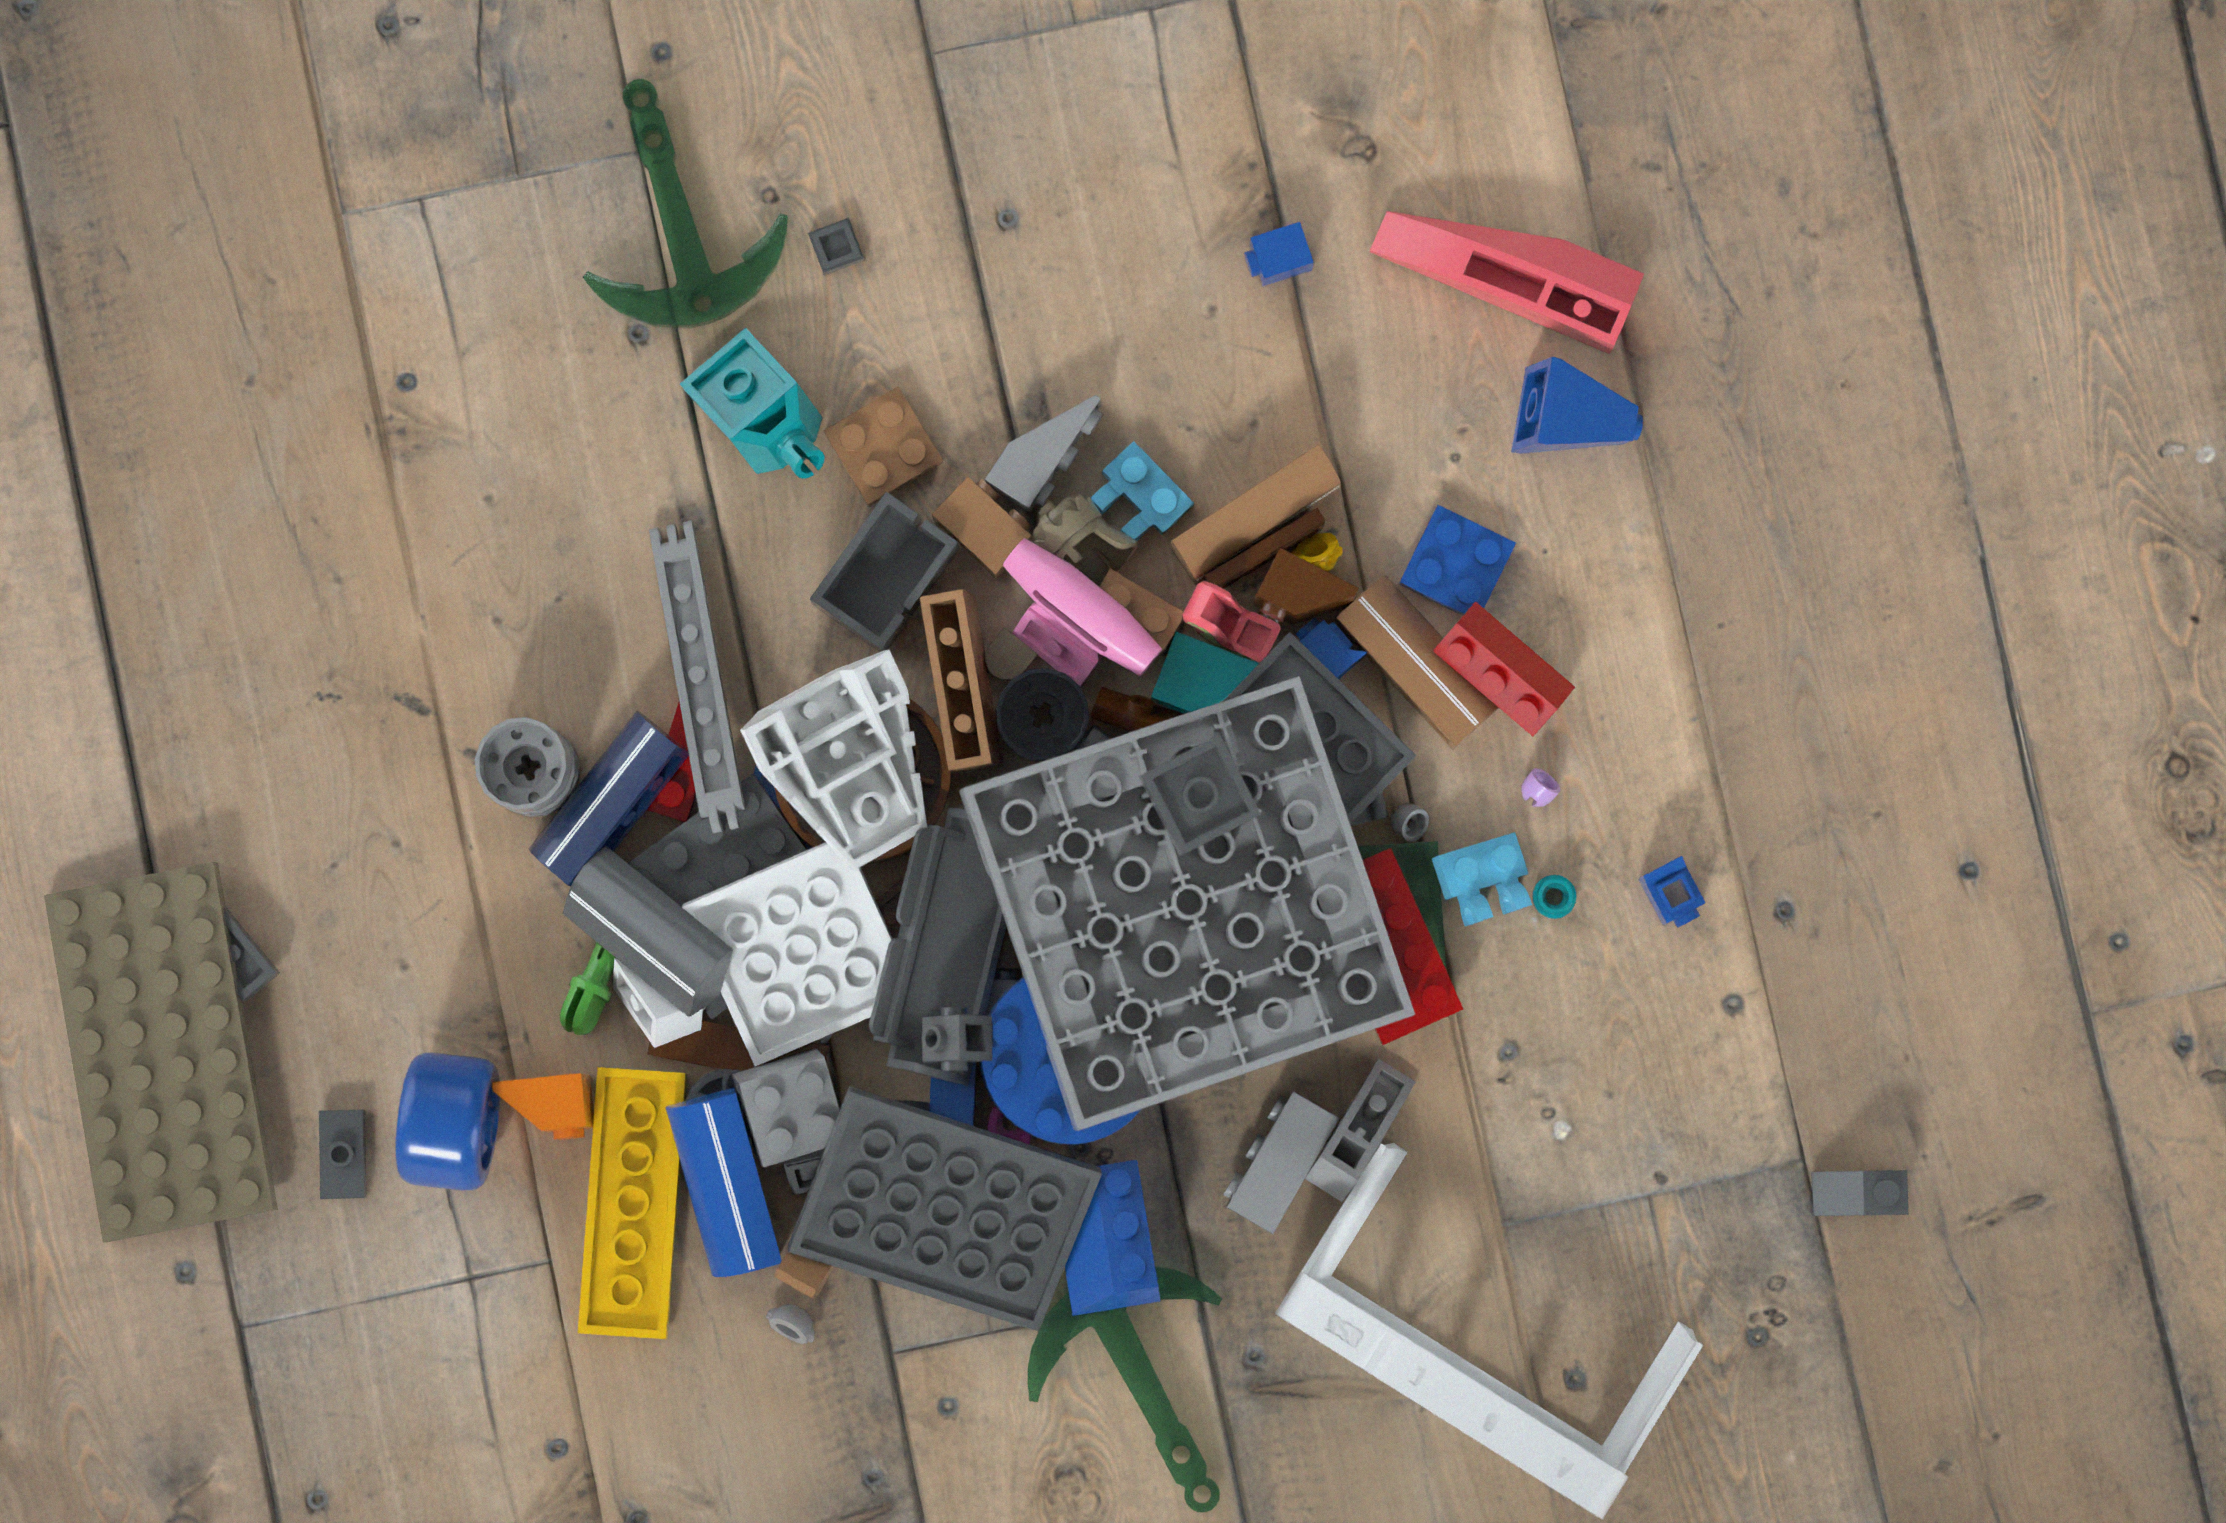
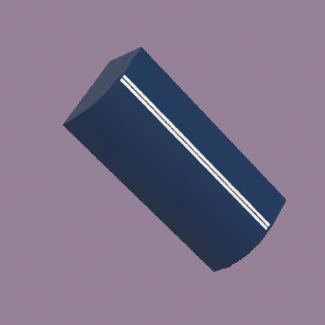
M636 711L529 848L530 852L553 874L571 887L572 882L582 867L593 855L605 846L613 852L688 758V750L643 713Z

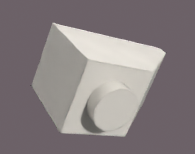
M617 958L614 959L613 989L654 1048L701 1030L702 1014L705 1008L687 1017Z

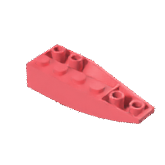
M1390 211L1386 212L1370 249V252L1608 354L1611 353L1644 276V273L1563 239Z

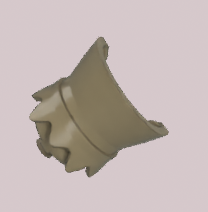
M1078 494L1077 497L1065 498L1057 507L1052 501L1048 502L1038 512L1042 517L1040 523L1033 531L1034 544L1072 564L1098 586L1101 585L1108 571L1112 569L1117 572L1132 556L1139 545L1136 540L1107 524L1090 496L1085 499L1081 494Z

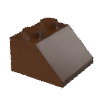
M1280 548L1256 593L1254 606L1259 608L1258 614L1279 623L1280 626H1282L1284 621L1294 625L1347 608L1355 600L1359 588Z

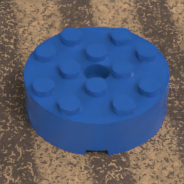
M1023 977L1014 983L997 1000L988 1015L992 1016V1061L979 1062L985 1088L991 1100L1012 1124L1034 1137L1049 1142L1082 1144L1105 1138L1117 1132L1141 1111L1140 1109L1091 1127L1074 1131L1046 1049L1047 1043L1025 978Z

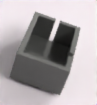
M885 492L810 598L814 607L879 652L890 648L907 624L905 617L902 616L904 611L911 616L921 604L920 597L927 596L960 549L958 541L928 520H925L921 525L922 532L916 527L921 522L919 514L888 492Z

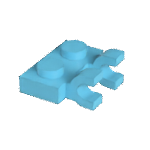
M1134 441L1102 470V475L1109 482L1091 497L1096 508L1103 515L1119 498L1124 496L1139 514L1124 525L1120 531L1137 542L1152 527L1161 535H1164L1194 506V502Z
M1515 832L1431 858L1445 900L1454 897L1458 899L1465 927L1493 917L1490 905L1486 898L1480 894V889L1493 885L1496 886L1503 915L1532 905L1526 888L1518 881L1519 877L1529 873Z

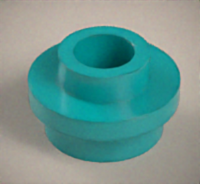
M1549 875L1542 878L1535 885L1532 893L1535 909L1542 916L1550 919H1559L1569 914L1573 910L1577 899L1573 884L1567 878L1560 875ZM1557 889L1560 891L1562 901L1559 905H1551L1547 902L1546 893L1548 890Z

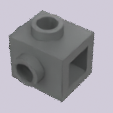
M966 1007L940 1008V1016L922 1017L923 1062L941 1063V1071H968V1062L992 1061V1016L967 1015Z

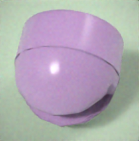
M1534 768L1521 785L1523 799L1526 801L1532 797L1534 799L1532 806L1544 807L1552 802L1560 792V786L1556 780L1547 772L1538 768Z

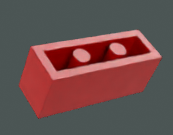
M1476 601L1433 650L1434 653L1532 737L1535 736L1575 689L1572 683Z

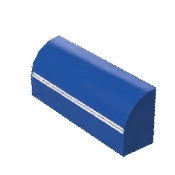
M734 1087L665 1106L712 1276H735L780 1264L782 1259Z

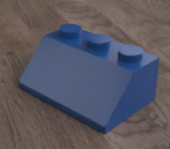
M1137 1160L1097 1166L1100 1167L1102 1175L1065 1265L1073 1316L1160 1301Z

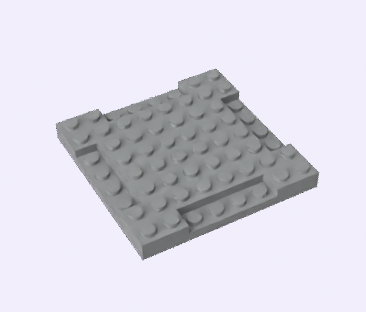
M1299 676L962 788L959 791L987 875H990L1032 998L1047 1043L1046 1049L1074 1131L1091 1127L1415 1015ZM1221 735L1261 815L1179 856L1139 776Z

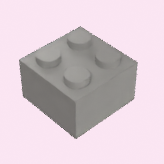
M817 1048L732 1074L754 1152L763 1168L826 1148L840 1110L825 1057Z

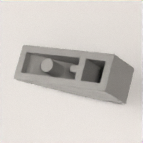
M1378 1059L1322 1148L1305 1179L1343 1202L1358 1182L1416 1082Z

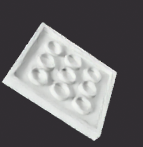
M827 842L682 905L683 909L733 948L721 994L755 1066L871 1017L888 944L893 938L861 867L852 870Z

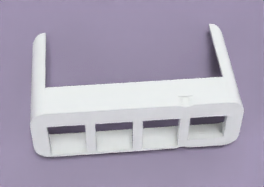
M1380 1143L1358 1182L1348 1194L1275 1314L1603 1520L1628 1479V1476L1625 1475L1626 1470L1703 1345L1696 1340L1692 1329L1678 1321L1604 1443L1600 1445L1331 1276L1407 1154L1406 1150L1395 1143L1385 1145Z

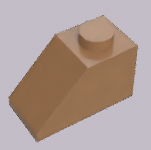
M787 1252L773 1276L805 1295L815 1298L819 1295L834 1266Z

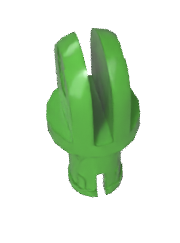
M597 942L583 975L571 978L569 983L570 990L560 1012L562 1027L567 1032H574L575 1035H587L594 1029L605 1004L610 1002L613 995L609 992L610 988L607 985L614 971V959L616 957Z

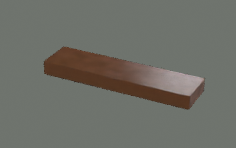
M702 1021L701 1030L656 1048L649 1042L647 1055L716 1069H739L744 1071L757 1067L754 1065L737 1027ZM809 1043L760 1065L815 1048L820 1051L825 1057V1061H827L829 1046Z

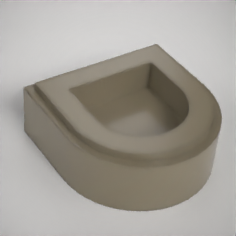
M1003 627L988 646L985 661L989 672L994 677L1003 681H1011L1014 677L1026 672L1038 657V654Z

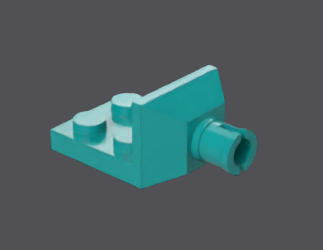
M746 327L680 383L691 399L733 443L756 474L780 470L789 465L797 477L805 479L813 476L814 473L807 467L804 460H809L818 471L823 466L825 455L813 444L816 441L823 417L799 384Z

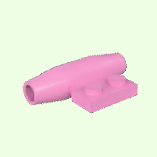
M1025 538L1014 548L1003 563V567L1034 600V603L1027 609L1012 634L1036 652L1038 656L1054 669L1068 675L1080 687L1088 680L1103 656L1141 677L1161 653L1162 648L1133 615L1072 564Z

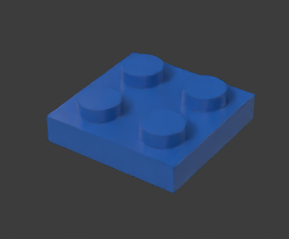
M1437 505L1399 585L1462 616L1475 601L1485 608L1516 542Z

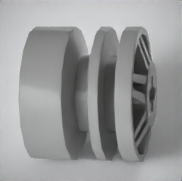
M527 717L507 719L492 727L480 741L475 756L476 777L484 793L498 805L527 817L547 816L559 810L577 788L580 779L579 758L571 742L545 723ZM531 760L541 766L540 769L534 772V779L523 774V771L530 769L529 761Z

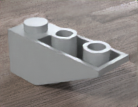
M1094 395L1009 442L985 478V482L998 494L1029 514L1035 505L1042 508L1055 490L1056 486L1050 482L1058 470L1061 469L1066 472L1077 457L1080 450L1074 446L1083 432L1090 436L1103 417V413L1098 411L1101 406V398Z

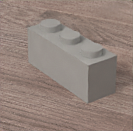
M1292 1092L1288 1099L1280 1095L1267 1117L1274 1122L1268 1135L1265 1138L1258 1134L1245 1156L1252 1160L1244 1176L1236 1172L1223 1194L1230 1199L1226 1208L1271 1234L1276 1230L1339 1120L1337 1116L1295 1092Z

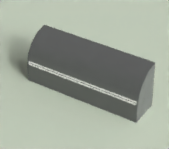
M607 846L593 855L572 882L562 914L687 1017L694 1015L719 999L733 948Z

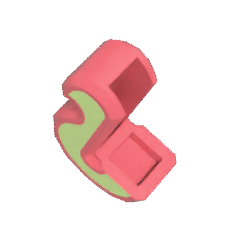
M1207 581L1197 584L1182 614L1184 622L1194 626L1196 632L1203 638L1236 655L1260 663L1269 654L1281 630L1279 623L1243 608L1230 592Z

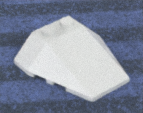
M884 650L828 672L759 710L741 729V733L759 771L852 870L858 869L914 837L920 828H927L920 773L915 772L912 750V746L916 745L914 731H910L906 707V704H910L908 689L890 650Z

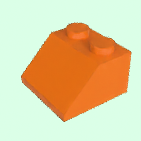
M575 1073L492 1082L493 1092L538 1129L545 1132H553V1139L584 1138V1129L593 1128L594 1109L590 1075Z

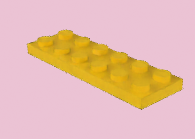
M597 1067L577 1332L579 1334L668 1339L680 1158L665 1106L685 1101L687 1073Z

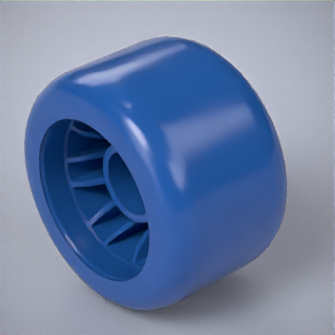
M432 1052L422 1053L413 1058L402 1087L396 1128V1164L398 1174L405 1182L416 1186L462 1191L478 1189L485 1183L493 1160L500 1112V1097L492 1089V1082L500 1081L498 1069L493 1062L479 1057Z

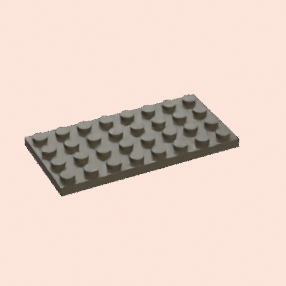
M209 862L44 895L103 1243L278 1210L243 1004L238 996L236 965L232 961L231 936L229 928L226 926L223 908L226 909L218 863Z

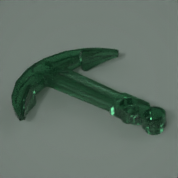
M645 79L633 80L623 90V102L627 110L632 114L629 122L641 162L649 172L677 284L671 288L646 291L644 285L615 282L599 277L589 271L585 273L583 279L592 291L608 306L624 316L648 325L669 328H694L708 325L728 317L759 293L777 268L783 253L787 237L788 216L779 214L766 234L741 255L742 263L718 274L712 273L675 166L676 153L663 111L657 108L659 96L656 88ZM644 93L650 97L646 106L638 107L634 104V98L638 94ZM658 134L662 137V142L658 147L651 148L646 145V140L650 135ZM702 297L708 298L711 301L710 308L704 312H700L695 308L696 301Z
M1155 1266L1160 1301L1190 1299L1219 1306L1222 1298L1206 1284L1179 1270ZM1068 1291L1047 1313L1031 1347L1027 1377L1029 1401L1038 1402L1049 1373L1061 1356L1068 1350L1064 1345L1087 1327H1093L1156 1435L1155 1444L1174 1481L1185 1487L1184 1498L1187 1505L1192 1510L1200 1513L1208 1512L1215 1508L1220 1498L1219 1487L1214 1480L1206 1476L1207 1464L1187 1426L1179 1422L1127 1314V1307L1073 1316ZM1177 1446H1185L1190 1451V1457L1184 1463H1178L1173 1459L1172 1453ZM1200 1485L1207 1486L1211 1492L1209 1500L1204 1503L1196 1501L1193 1496L1194 1489Z

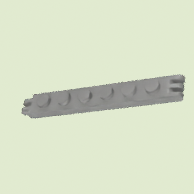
M690 520L683 522L685 539L679 540L676 524L666 526L669 542L662 543V535L658 527L649 529L699 813L701 818L709 817L714 834L722 832L721 814H727L730 830L740 828L737 811L745 809V802L694 523Z

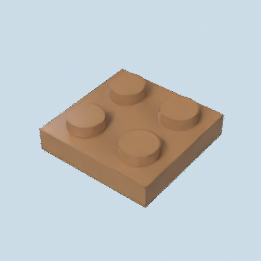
M898 386L823 430L868 507L880 501L885 492L892 494L943 463L941 456Z

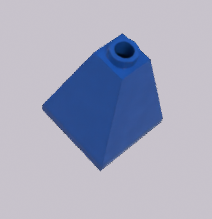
M1550 357L1525 367L1511 452L1522 454L1623 445L1633 440H1638L1643 427V416L1638 414L1639 407L1561 358Z

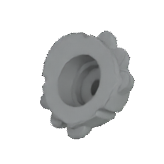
M786 1304L779 1308L770 1309L767 1312L766 1318L769 1320L771 1328L776 1332L800 1344L813 1343L815 1331L812 1318L806 1310L799 1308L797 1305Z

